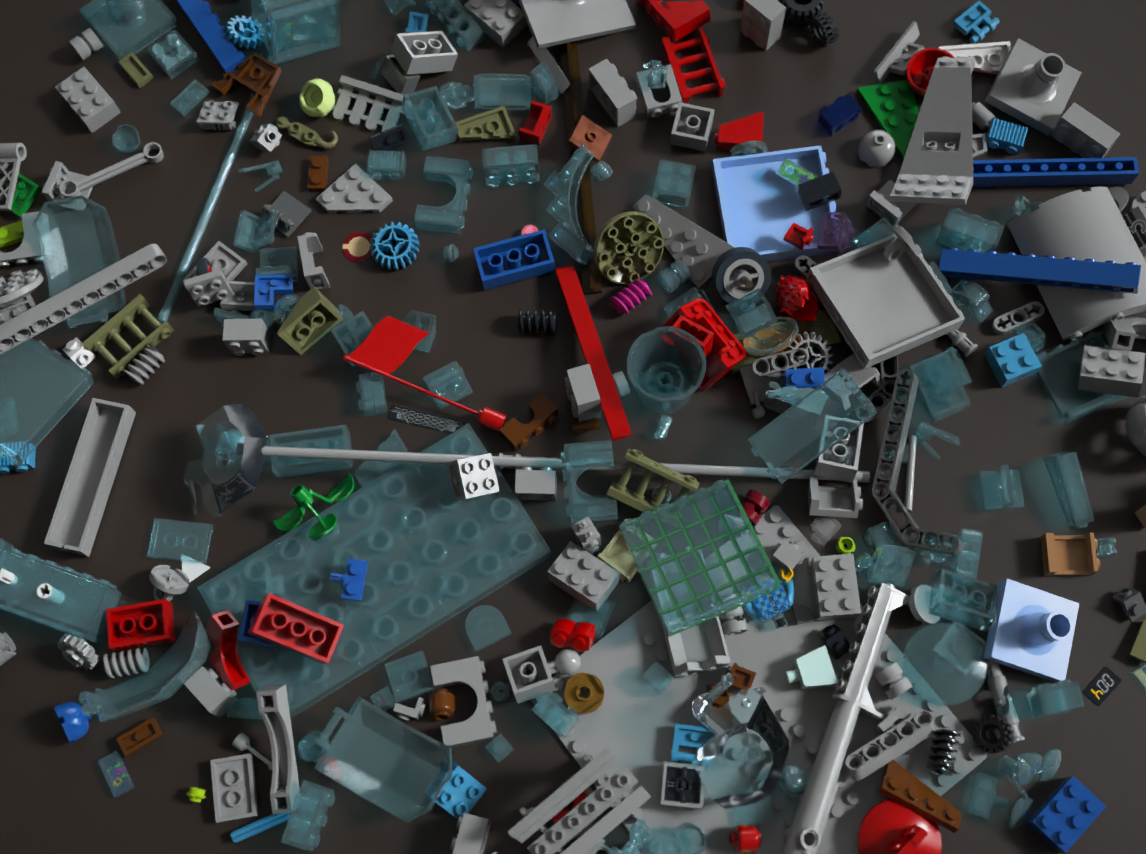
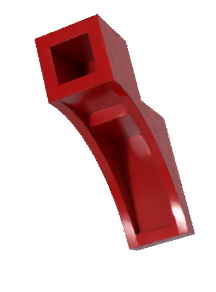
M225 610L211 615L205 632L216 645L209 662L229 689L233 691L248 685L250 678L246 674L238 654L237 631L239 623L229 610Z

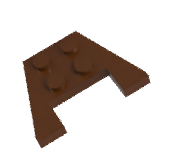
M255 52L238 64L239 68L231 73L227 72L223 75L224 78L219 82L214 81L211 86L223 95L229 91L235 82L251 90L256 95L246 105V108L251 113L260 117L282 70L279 66Z

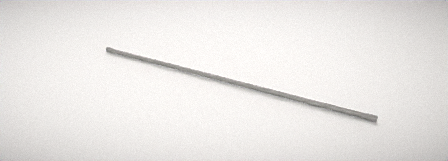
M241 444L240 454L243 456L244 444ZM264 446L262 448L264 456L439 464L478 456ZM492 456L494 466L625 471L628 462ZM660 463L681 474L809 479V476H817L814 475V470ZM636 464L633 472H646L647 468ZM857 471L854 479L860 483H869L870 472ZM817 476L818 480H835L831 478Z

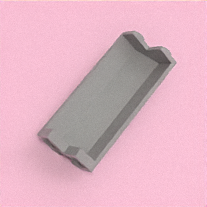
M685 547L681 549L680 553H683L685 551L689 552L691 548ZM702 549L698 550L697 552L706 568ZM665 553L655 555L658 563L672 557V555H666ZM693 553L679 558L686 575L701 570ZM652 559L647 562L648 567L654 565ZM675 561L661 566L668 584L682 578ZM657 569L649 571L653 590L664 586ZM703 574L689 579L697 597L711 591ZM685 582L670 587L678 605L692 599ZM666 590L655 594L659 612L674 607ZM713 595L699 600L707 618L718 614ZM695 603L680 609L688 626L702 621ZM676 611L662 616L669 634L683 629ZM719 616L671 637H668L663 627L674 676L697 675L696 672L708 669L711 672L731 664Z

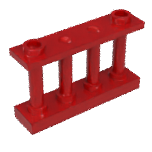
M703 27L699 28L698 38L674 44L670 42L669 36L662 38L661 48L666 63L672 66L682 103L689 104V98L693 95L717 89L719 97H722L723 91L726 88L725 81L719 75L709 47V36L704 33ZM697 45L702 47L703 53L680 59L675 56L678 50ZM706 59L708 68L681 73L680 68L682 65ZM712 75L713 83L691 89L686 87L685 83L687 80Z

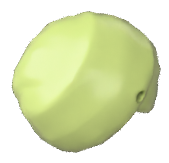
M316 78L308 81L300 93L299 104L308 116L324 117L335 104V95L331 85L322 79Z

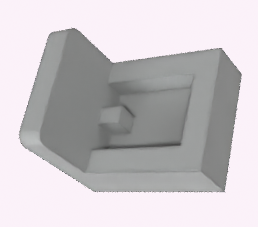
M419 697L415 709L395 703L393 711L398 714L397 717L408 721L410 717L419 720L420 716L424 715L427 705L424 704L425 700Z

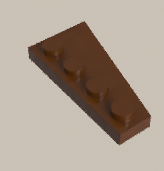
M895 760L886 764L879 793L953 833L957 832L962 813Z

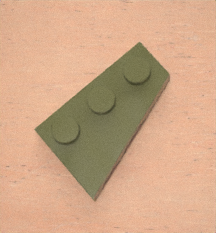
M505 106L454 122L460 141L517 139Z

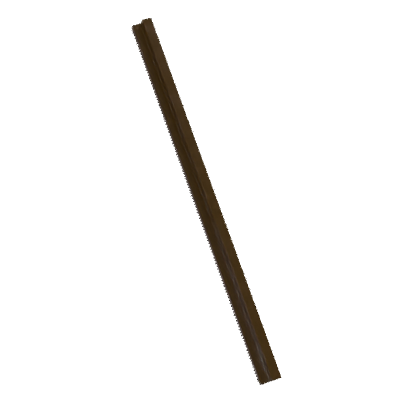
M577 41L560 44L562 72L570 82V85L564 91L568 138H570L580 117L584 115ZM569 145L583 294L602 293L600 272L596 267L593 255L596 228L589 158Z

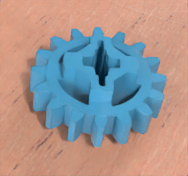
M242 15V18L235 16V19L230 18V22H227L226 26L228 39H233V44L238 43L239 47L245 45L246 49L249 46L255 48L256 45L260 46L264 40L265 30L262 29V25H257V20L252 21V17L246 19L244 15Z

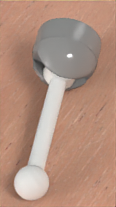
M241 732L233 741L232 746L238 750L248 749L272 770V762L249 746V737Z

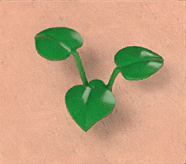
M349 473L329 493L327 498L313 492L311 489L307 490L302 484L295 486L290 495L295 500L294 502L297 504V507L283 517L273 520L275 526L282 532L293 530L301 523L302 516L305 514V508L308 507L319 521L310 529L308 536L314 541L323 537L324 534H327L336 526L337 517L330 513L322 519L311 506L313 503L312 497L315 496L330 504L334 501L335 503L341 502L354 489L352 474Z

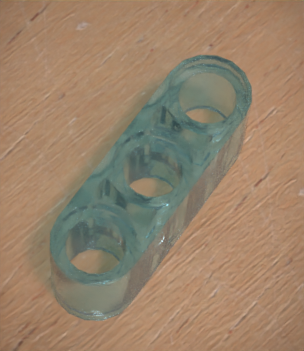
M961 528L959 539L963 542L964 549L955 558L953 583L974 587L983 533L981 531Z

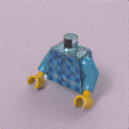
M789 566V572L785 575L782 568L779 570L780 575L784 578L783 580L781 577L776 579L780 590L742 606L746 614L756 620H761L763 623L773 620L777 630L788 625L784 614L790 611L794 600L793 570ZM772 581L759 588L762 594L776 589V586ZM741 586L743 589L741 597L744 602L758 597L755 589L749 592Z

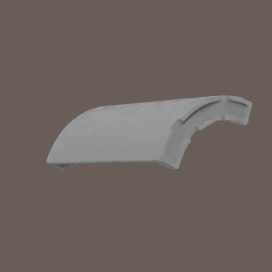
M1091 187L1087 192H1082L1080 189L1060 195L1039 204V209L1030 214L1026 211L1007 223L1022 256L1025 254H1034L1036 257L1050 255L1058 259L1072 257L1083 261L1085 259H1094L1096 262L1111 260L1119 264L1134 262L1137 265H1141L1138 294L1037 285L1062 339L1075 341L1082 338V334L1112 320L1116 322L1123 319L1124 316L1146 312V261L1107 187Z

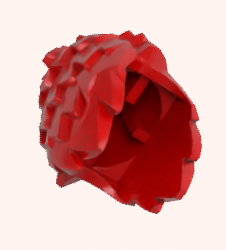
M780 276V281L775 288L777 296L775 301L779 311H786L795 320L799 319L804 323L816 320V313H819V306L817 305L819 302L811 290L813 284L803 277Z

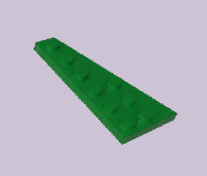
M908 80L858 87L856 92L859 96H862L866 107L870 108L881 129L894 139L895 150L904 159L919 115L914 92Z

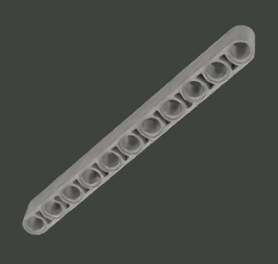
M150 244L1 324L0 355L165 265L167 261L166 256L157 244Z

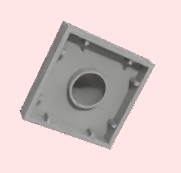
M1018 38L1005 59L985 102L1049 135L1055 129L1082 72L1065 64L1061 56L1055 53L1047 54Z

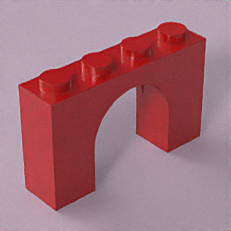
M637 0L639 4L645 7L646 12L655 18L656 23L664 28L666 34L675 41L711 21L710 8L702 0H696L684 8L676 10L663 7L660 4L663 0Z

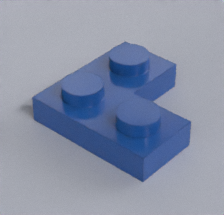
M255 275L254 309H274V294H293V275Z

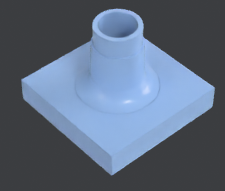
M1010 579L1000 580L983 658L1055 683L1065 682L1079 603Z

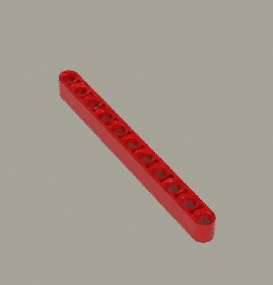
M571 264L555 269L557 279L585 362L590 365L600 396L601 409L612 441L632 436L631 429L574 265Z

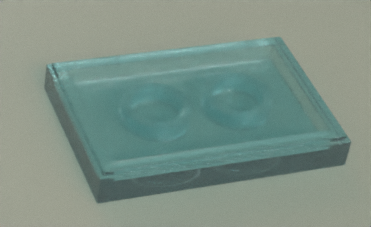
M155 518L147 556L150 558L206 563L213 525Z

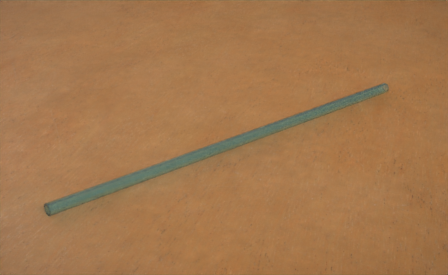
M281 25L267 57V60L274 64L289 31V27L286 25ZM254 92L252 93L249 102L256 95ZM247 108L157 319L159 322L164 323L168 320L183 284L182 280L186 277L253 117V113L248 111Z

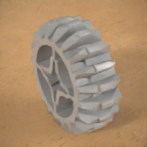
M803 332L802 336L797 334L796 340L787 347L788 351L796 349L803 344L801 348L806 349L809 355L814 356L810 357V360L803 365V368H813L814 363L820 360L817 368L824 367L825 371H830L827 364H833V361L828 360V358L834 355L833 353H828L832 349L831 346H825L828 341L826 339L822 340V336H816L814 332H811L809 335L807 332ZM809 342L814 343L819 348L820 353H814ZM800 352L798 355H795V360L803 362L804 360L800 358L805 357L804 353Z

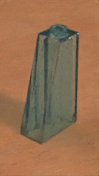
M1060 452L1043 457L1067 524L1076 526V528L1087 527L1088 522L1094 521L1077 453Z

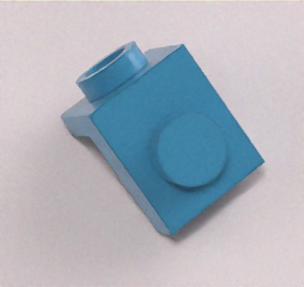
M410 11L408 28H405V32H426L429 15Z

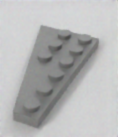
M647 194L633 205L637 212L648 215L659 225L663 233L664 246L699 289L712 279V270L717 259L724 252L735 248Z

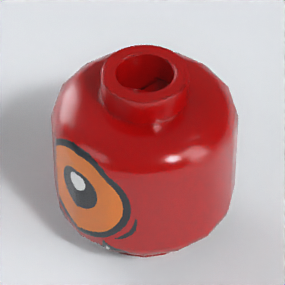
M738 824L733 832L731 831L729 834V843L733 845L734 850L738 853H754L757 848L761 847V832L753 825Z

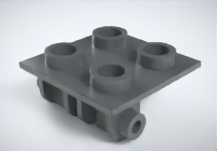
M283 191L272 205L265 204L263 206L264 214L261 218L289 237L312 210Z

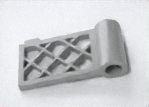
M0 143V174L2 172L5 174L0 180V190L2 191L0 193V200L5 196L7 198L6 204L0 205V211H11L20 164L27 154L23 143ZM13 165V169L7 173L5 169ZM9 180L10 184L4 190L2 185Z

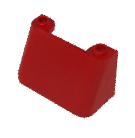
M698 298L680 307L656 334L663 343L667 345L676 344L670 330L680 315L714 333L711 358L702 371H699L694 378L696 385L704 392L746 357V350L709 303L704 299Z

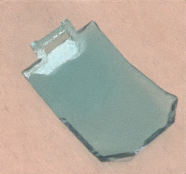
M82 195L45 202L32 223L38 237L48 278L50 298L120 261L107 209ZM124 288L61 322L67 321L70 329L76 328L77 325L97 321L107 322L108 313L120 311L126 306Z
M195 611L192 612L184 623L178 640L145 674L105 690L96 688L94 693L87 691L80 693L79 702L82 704V714L85 716L98 714L99 721L101 722L118 720L170 699L206 662L211 648Z
M361 697L357 698L349 713L339 707H335L334 714L324 731L314 741L316 745L325 749L315 769L407 823L430 813L453 775L452 748L408 726ZM343 718L344 722L330 744L326 743L339 720Z

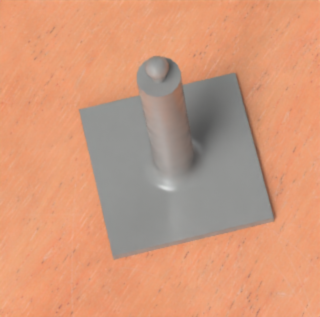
M519 0L538 49L630 30L636 26L626 0Z

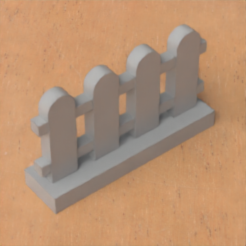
M341 75L339 82L343 88L338 90L340 96L336 106L332 107L334 118L338 121L343 120L345 115L350 116L349 121L353 126L359 125L361 120L366 121L365 125L369 131L376 130L379 125L382 126L383 132L397 126L400 114L404 115L405 113L403 107L408 109L411 102L406 95ZM351 99H356L353 110H347ZM367 104L372 105L369 116L364 115ZM387 109L389 112L385 122L381 121L380 118L383 110Z

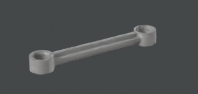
M148 143L145 145L143 152L76 182L73 180L63 181L60 184L59 190L64 199L74 201L79 198L81 191L147 161L150 163L160 162L164 157V153L158 143ZM153 149L160 151L156 156H148V152ZM68 187H76L72 194L64 193Z

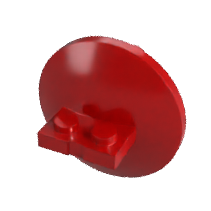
M887 799L874 805L865 814L859 826L857 844L859 854H941L942 839L938 824L892 799Z

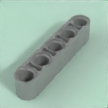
M925 710L918 711L847 756L845 764L849 777L855 781L862 780L930 737L935 731L932 714Z

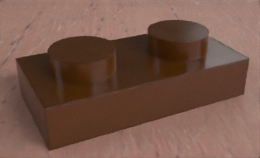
M328 156L309 157L307 185L309 192L325 191L327 189Z
M152 717L116 739L124 755L128 757L164 735L156 719Z

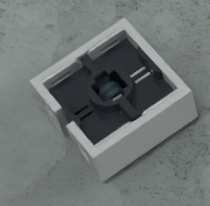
M664 762L660 805L702 810L704 791H701V784L704 785L706 766Z

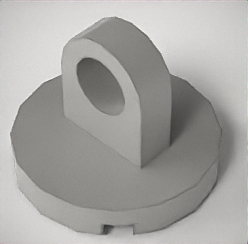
M896 224L891 228L897 239L884 251V256L889 261L897 259L906 250L915 257L922 253L919 245H914L911 235L902 226Z
M168 565L155 566L149 575V580L155 586L153 591L155 600L167 599L171 601L174 594L185 593L189 586L187 575L179 569H170L171 566Z

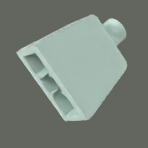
M822 646L797 658L794 661L795 669L785 672L788 683L800 681L803 690L833 687L838 683L826 646Z

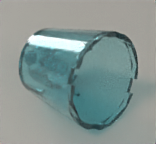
M657 327L654 330L643 333L634 341L627 357V371L641 403L653 412L669 414L683 408L702 383L706 371V357L699 342L690 333L676 327Z

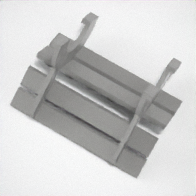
M607 747L599 755L595 753L589 757L585 754L583 758L588 764L535 809L533 806L528 810L522 807L520 812L524 818L512 827L508 833L523 843L540 828L543 835L527 848L531 854H554L556 852L559 854H585L631 814L640 823L646 819L647 816L640 809V806L650 799L651 796L642 785L627 798L623 796L638 781L625 765L613 776L608 777L605 772L620 761V759ZM602 776L605 782L549 830L545 826L546 822ZM618 799L622 801L566 850L562 848Z

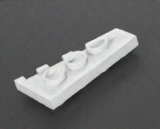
M1010 41L940 46L938 49L949 52L955 58H975L973 71L998 75L1011 50Z

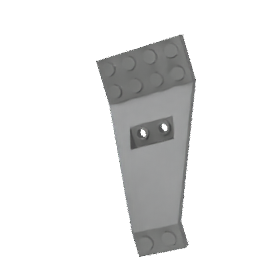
M942 57L937 59L900 173L890 194V202L966 205L973 186L971 74L975 66V58Z

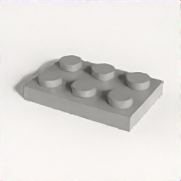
M220 241L203 257L208 259L211 267L215 266L216 270L220 269L227 281H233L247 265L243 258ZM196 266L182 280L183 283L184 280L194 277L193 273L197 272Z
M253 754L210 760L215 822L221 823L257 817L258 805Z

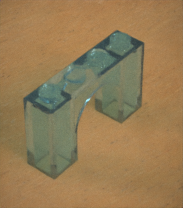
M426 156L423 171L425 180L448 183L456 189V195L450 203L444 206L417 205L414 219L416 229L460 234V228L464 227L465 218L463 217V211L467 210L466 195L470 194V184L468 183L469 178L472 179L473 168L470 167L469 160Z
M612 441L564 444V451L561 452V462L566 463V469H563L562 473L563 481H567L568 487H564L565 499H569V505H566V516L571 517V523H577L589 516L592 522L618 519L617 500L607 494L590 495L584 493L576 484L580 474L588 469L614 466Z

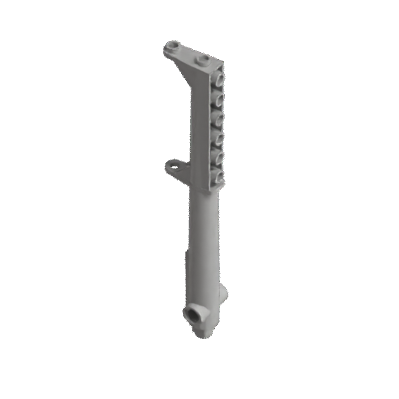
M890 583L875 584L868 591L869 598L867 604L862 609L863 616L861 622L856 627L855 639L849 647L850 654L848 660L843 665L842 677L836 685L837 692L832 696V699L836 701L833 713L792 827L787 828L783 834V840L786 845L782 854H816L839 786L837 780L859 712L882 721L884 719V715L875 710L867 688L891 612L902 605L910 606L909 598L911 597V595L908 596L896 590L895 586Z

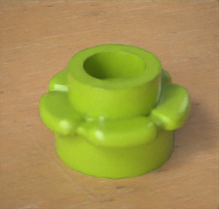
M840 537L837 540L836 550L839 553L851 554V552L855 551L856 546L852 538Z
M189 787L186 795L189 796L188 800L201 802V799L206 798L204 796L206 790Z

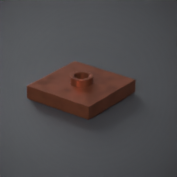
M582 115L567 144L595 163H598L612 134Z

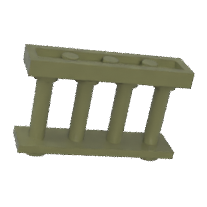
M141 294L83 342L93 354L99 352L113 366L108 371L116 379L126 374L123 370L128 371V364L134 365L133 359L140 360L139 353L145 355L144 348L151 350L149 343L155 347L160 341L168 338L174 330L167 321L161 324L147 310L150 304ZM139 315H142L156 329L148 337L133 322ZM125 327H128L141 341L134 349L119 335V332ZM111 339L127 353L119 362L104 347Z
M628 449L624 457L629 460L619 483L612 482L607 495L656 518L682 507L689 491L697 492L699 482L690 475L685 476L643 456V453L639 450ZM636 464L647 468V471L637 491L633 492L627 489L626 484ZM655 472L665 477L655 499L650 500L645 498L643 494ZM674 481L683 487L673 507L668 509L662 506L661 502L671 482ZM673 512L660 517L662 522L678 529L679 523Z

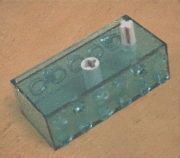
M12 547L9 550L1 548L0 610L100 645L107 629L106 609L116 608L122 595L121 592L116 590L117 586L103 579H95L89 574L78 573L72 568L61 567L55 562L44 561L35 555L24 554L22 551Z

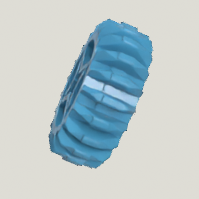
M391 222V226H387L384 223V229L378 227L379 233L373 232L374 238L370 239L372 244L370 245V251H372L371 255L375 258V262L377 264L380 263L381 267L387 266L389 270L395 267V270L398 271V266H402L405 269L406 263L411 265V259L416 260L420 244L417 234H414V230L412 228L409 229L407 224L402 226L400 222L397 225ZM394 241L396 242L395 251L393 249ZM382 252L390 253V254H392V256H387V255L383 254Z

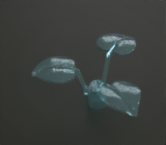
M1050 750L1043 759L1037 753H1024L1017 755V761L1009 756L1003 757L1000 761L999 770L1009 776L1008 780L1022 794V798L1018 799L1013 807L1008 829H1014L1023 824L1029 818L1033 809V800L1028 798V795L1020 785L1027 784L1034 776V773H1040L1039 778L1041 781L1050 780L1059 769L1061 763L1060 750Z

